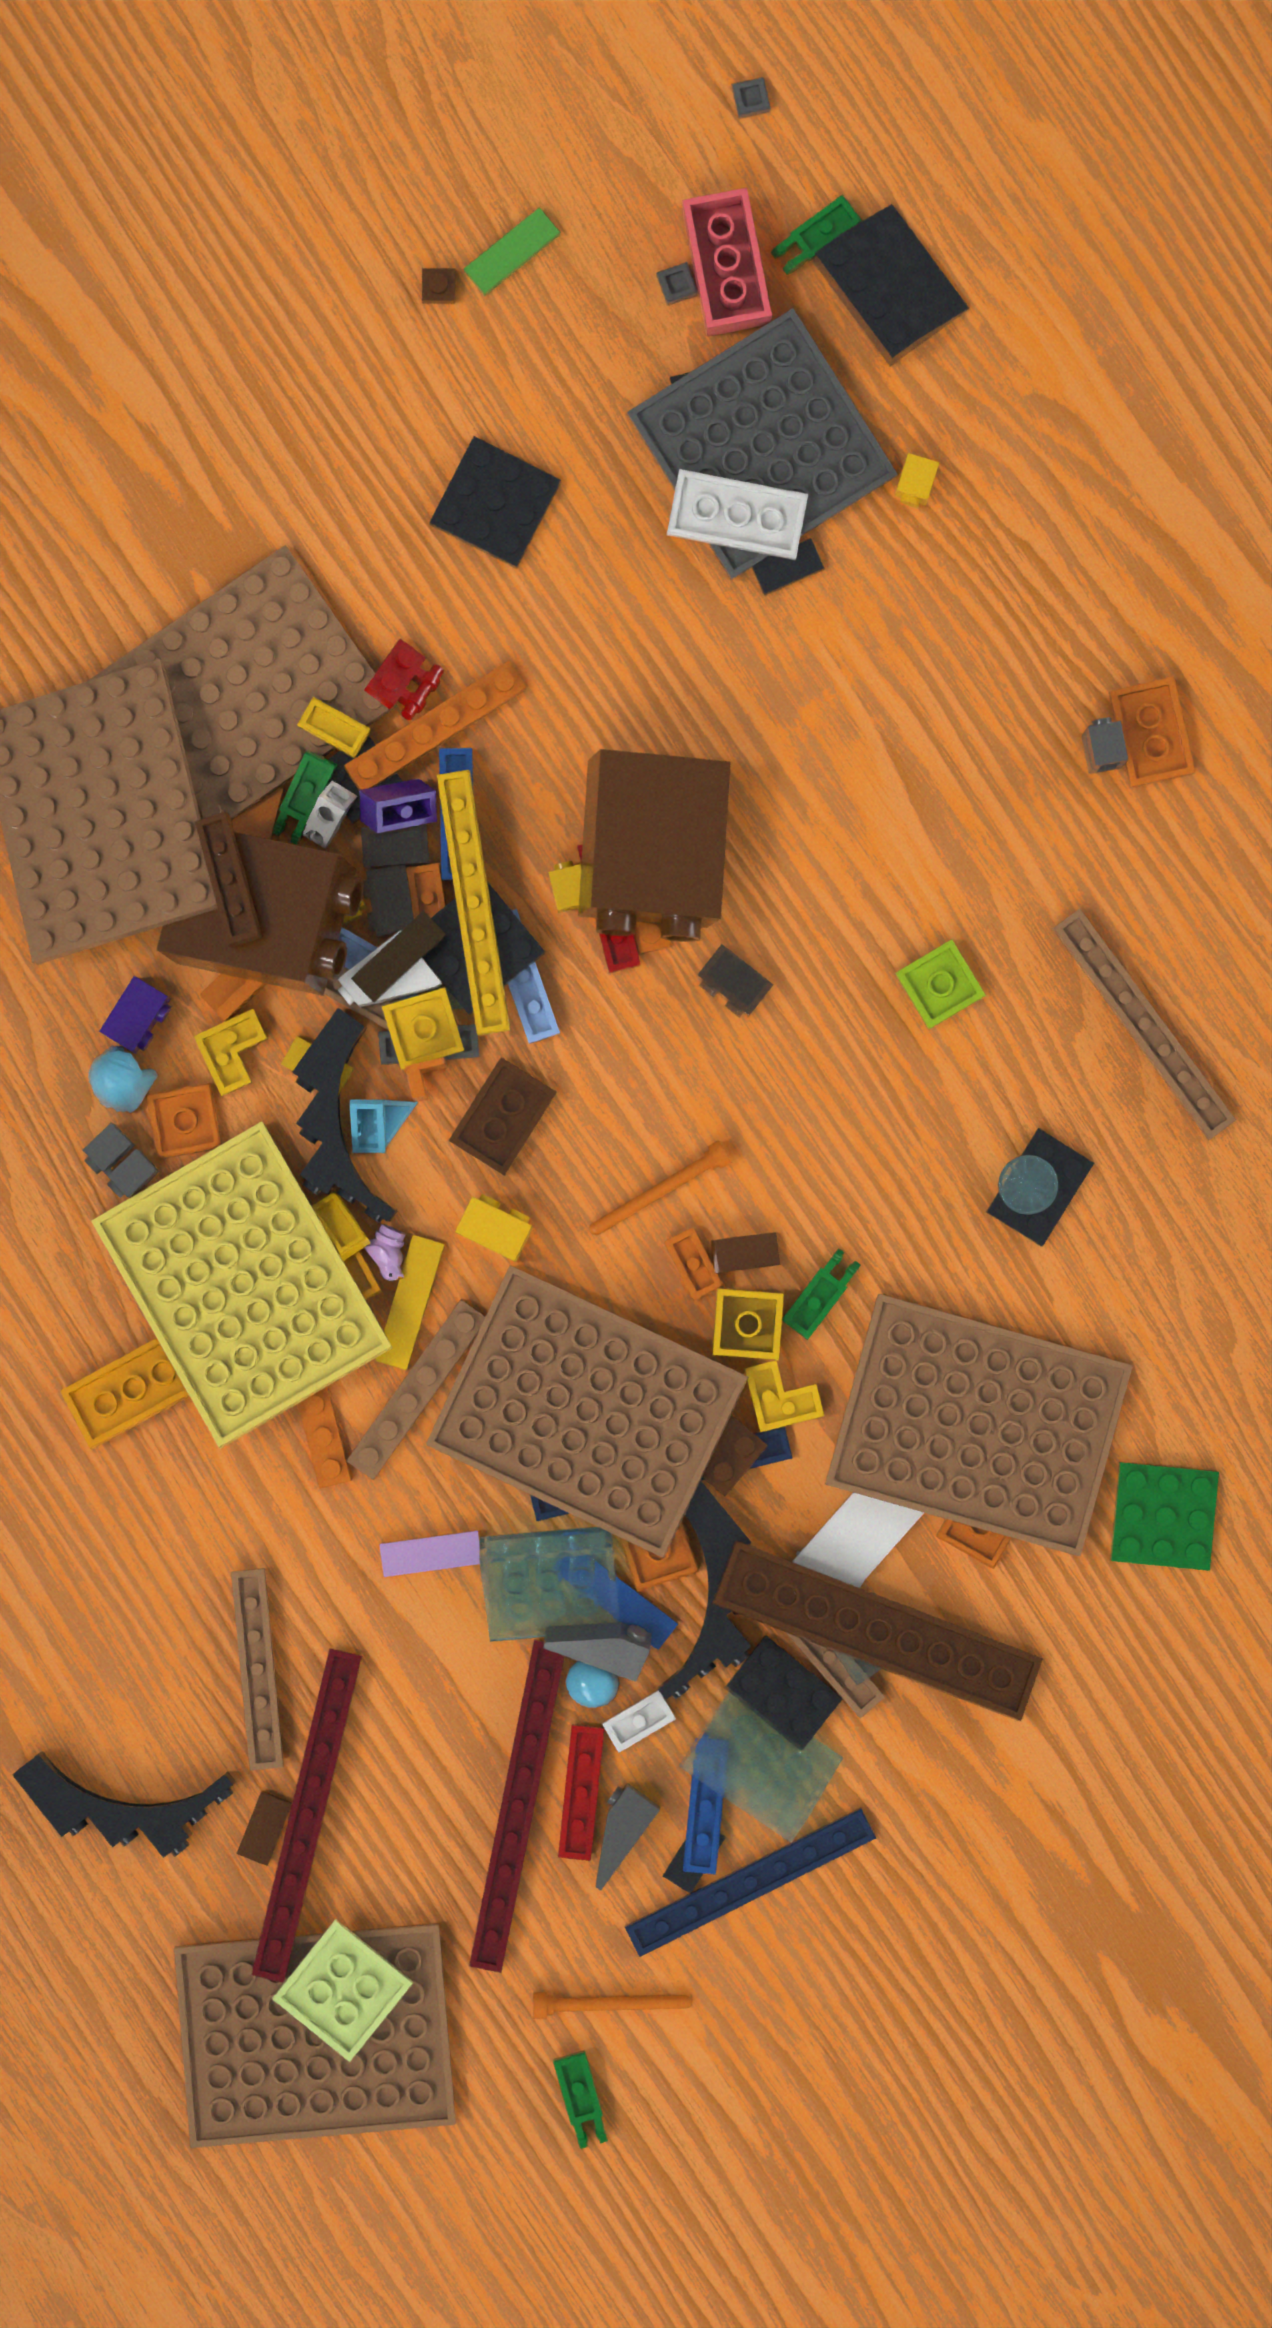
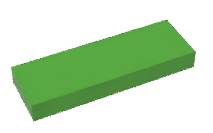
M539 207L466 266L464 272L482 294L486 296L560 236V231Z

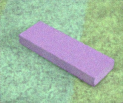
M478 1530L379 1544L384 1577L482 1564Z

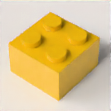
M481 1194L479 1199L472 1196L455 1233L517 1262L533 1229V1226L528 1224L529 1216L512 1208L509 1214L499 1210L498 1208L501 1203L484 1194Z
M717 1289L712 1355L779 1360L784 1294Z

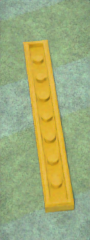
M470 770L438 774V788L476 1032L478 1036L511 1031Z

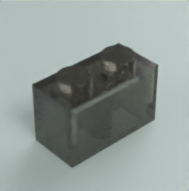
M427 824L376 833L369 827L361 828L363 867L365 871L431 864Z
M405 865L366 871L367 879L363 880L364 900L371 899L373 911L367 912L368 926L370 932L376 931L378 939L394 936L414 920Z
M723 944L720 945L697 975V978L701 980L698 986L713 998L716 994L727 1001L724 1006L739 1018L742 1014L749 1018L774 985Z

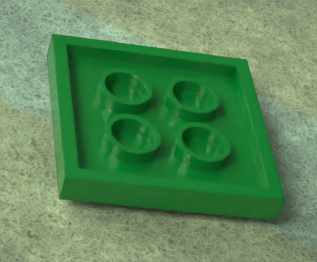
M1119 1462L1110 1561L1210 1571L1219 1472Z

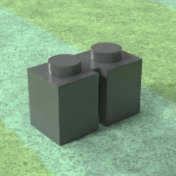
M1111 717L1092 721V725H1089L1082 735L1089 774L1122 768L1128 761L1121 721L1112 722Z
M110 1123L83 1149L88 1155L84 1161L94 1172L99 1174L103 1171L111 1179L107 1185L117 1196L121 1198L125 1194L128 1198H131L160 1171L137 1149L118 1167L112 1170L111 1168L135 1145L115 1124Z

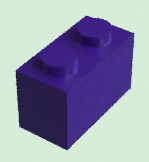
M419 778L359 790L360 821L376 833L437 822L436 790Z
M133 976L99 1032L135 1054L138 1053L139 1049L145 1051L154 1037V1034L151 1033L157 1021L162 1023L171 1010V1006L168 1005L171 998L136 976Z

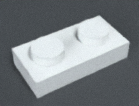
M657 1690L606 1720L602 1725L617 1751L621 1752L674 1721L676 1718L663 1695Z

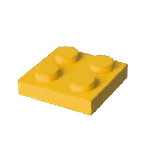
M445 987L382 1006L401 1070L405 1069V1066L464 1051Z

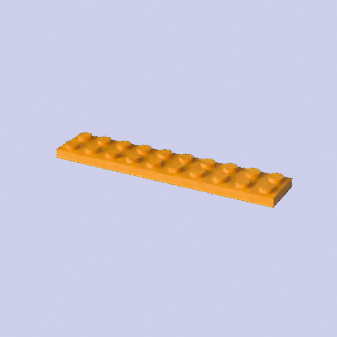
M360 1250L343 1261L365 1300L382 1292ZM157 1338L60 1390L91 1450L190 1397Z

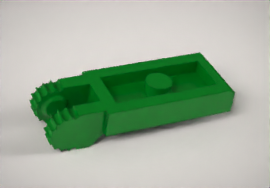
M841 195L793 230L790 236L778 244L770 253L776 259L783 256L795 244L798 246L802 253L788 261L783 267V270L788 275L801 267L807 260L810 262L814 259L815 252L843 232L862 222V220L845 197Z
M307 750L279 809L281 812L273 828V834L280 836L286 828L289 816L299 820L297 827L291 835V843L299 844L307 825L306 822L316 801L328 786L338 764L312 751Z
M839 1248L825 1267L819 1269L782 1318L784 1323L807 1340L847 1289V1283L861 1266L856 1261L851 1263L840 1281L829 1274L834 1266L839 1264L845 1253Z
M585 2050L553 2059L571 2126L574 2125L580 2149L588 2147V2138L583 2129L582 2122L594 2120L596 2136L600 2143L607 2142L608 2139L602 2120L603 2112Z

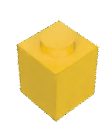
M908 453L895 497L901 498L900 502L910 507L918 508L919 504L926 506L939 462Z
M573 861L554 865V871L548 872L558 913L578 909L581 865H573Z

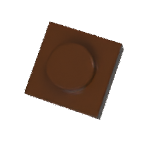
M422 268V304H455V268Z

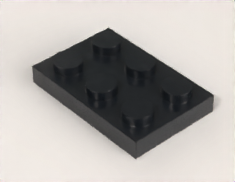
M1038 1128L986 1213L1040 1247H1043L1094 1165V1162Z
M768 1636L762 1638L750 1656L724 1687L800 1751L806 1747L843 1699Z

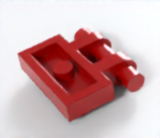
M399 639L364 688V691L388 709H391L398 701L405 706L401 711L402 717L406 720H412L415 714L420 713L425 707V700L430 692H435L440 685V678L444 670L441 666L434 664L429 671H424L420 667L426 657L402 639ZM411 680L419 685L416 691L412 693L406 689Z

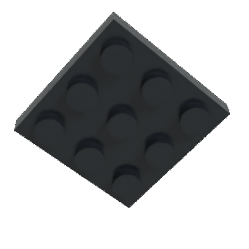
M473 436L429 524L517 569L561 484V480Z
M488 882L503 985L505 987L546 952ZM455 898L431 917L447 936L428 952L423 959L465 1011L471 1015L473 1013V1006Z

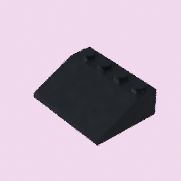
M893 204L843 232L814 254L813 263L889 366L895 364L969 310L967 304Z

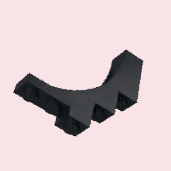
M337 1008L292 1071V1073L298 1076L295 1082L310 1093H312L314 1088L319 1091L296 1122L302 1128L299 1132L300 1135L313 1144H316L318 1140L322 1142L300 1176L306 1179L303 1185L319 1196L322 1191L325 1194H330L335 1185L340 1187L337 1193L352 1204H354L356 1199L367 1207L364 1213L378 1223L383 1219L390 1222L397 1213V1210L374 1195L360 1178L351 1161L342 1132L340 1117L341 1092L339 1094L340 1080L345 1063L348 1064L355 1046L367 1028L343 1010Z
M700 1481L685 1516L695 1530L703 1549L708 1575V1603L699 1638L690 1656L678 1671L658 1686V1691L666 1700L670 1696H673L676 1700L690 1688L687 1682L697 1674L700 1678L707 1675L716 1667L713 1662L716 1658L725 1667L731 1663L734 1667H737L750 1656L747 1650L751 1647V1644L727 1616L731 1611L716 1606L712 1602L734 1542L739 1541L747 1545L752 1542L702 1481Z
M43 1751L12 1774L61 1837L68 1832L72 1836L76 1835L88 1825L85 1818L89 1817L112 1848L119 1842L124 1847L139 1835L136 1831V1828L139 1827L163 1858L170 1852L176 1857L190 1845L187 1839L193 1833L185 1823L189 1822L193 1826L208 1814L204 1809L213 1801L219 1805L234 1793L230 1787L236 1782L230 1773L226 1772L203 1792L188 1798L165 1803L139 1804L117 1801L85 1789L60 1771Z

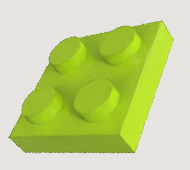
M952 939L895 973L928 1030L986 996Z

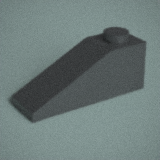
M621 1622L549 1626L545 1631L543 1648L636 1682L650 1652L652 1634L638 1625H627Z
M627 1783L624 1789L618 1786L607 1801L611 1807L608 1809L595 1886L600 1891L660 1810V1806L629 1783Z

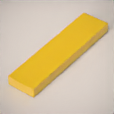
M416 1235L412 1236L402 1269L404 1278L399 1279L384 1329V1333L393 1348L378 1356L375 1361L404 1370L408 1369L445 1244Z

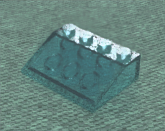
M600 1527L480 1537L479 1561L490 1642L545 1637V1631L549 1626L621 1622L612 1533Z
M727 1692L679 1764V1767L792 1843L816 1806L843 1757L814 1737L800 1751L736 1697Z

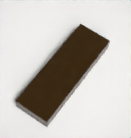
M423 910L363 966L351 980L375 1003L447 935Z

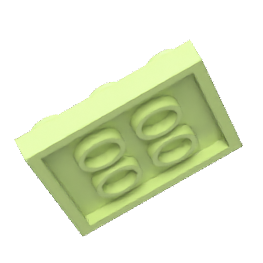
M335 1919L272 1999L350 2062L410 1988L413 1981Z

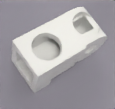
M331 781L319 795L306 822L307 825L303 836L326 849L338 832L357 795Z

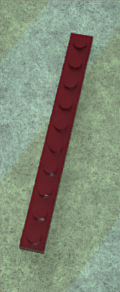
M534 1639L469 1963V1967L502 1973L564 1661V1655L543 1648L544 1641Z
M329 1648L252 1969V1976L282 1983L285 1982L362 1660L360 1655Z

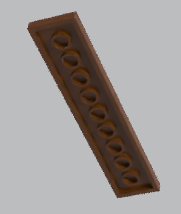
M735 1541L732 1546L712 1604L1016 1721H1022L1043 1659L739 1541Z

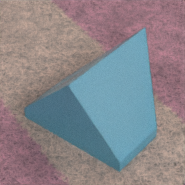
M350 1100L352 1152L385 1153L386 1147L418 1102Z

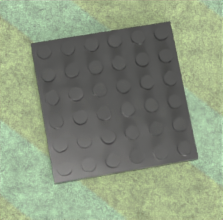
M793 308L627 412V416L674 490L676 489L679 469L808 494L800 537L898 475ZM709 544L731 580L771 556Z

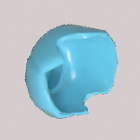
M577 1661L569 1668L566 1688L571 1698L580 1705L588 1708H597L608 1705L616 1697L619 1680L618 1676L613 1673Z

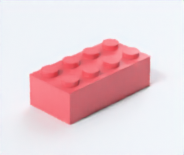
M747 188L682 200V213L706 336L761 327L770 323L772 313Z

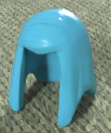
M114 1045L110 1046L93 1060L88 1072L89 1083L100 1104L106 1108L111 1107L116 1112L123 1113L126 1111L132 1113L138 1108L158 1077L154 1069L141 1070L131 1053L124 1052L122 1046Z

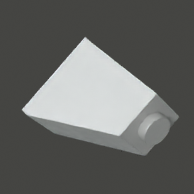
M399 931L338 979L342 984L338 991L349 1005L356 1002L361 1008L435 990L442 986V983L423 959L412 967L375 1003L351 980L363 966L401 932Z

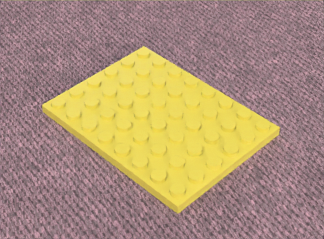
M262 1121L91 1220L219 1448L225 1447L393 1348Z

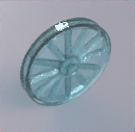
M1033 1155L1020 1156L1011 1160L1003 1168L998 1182L999 1193L1003 1202L1011 1210L1025 1215L1037 1214L1047 1209L1056 1198L1058 1178L1055 1170L1046 1160Z

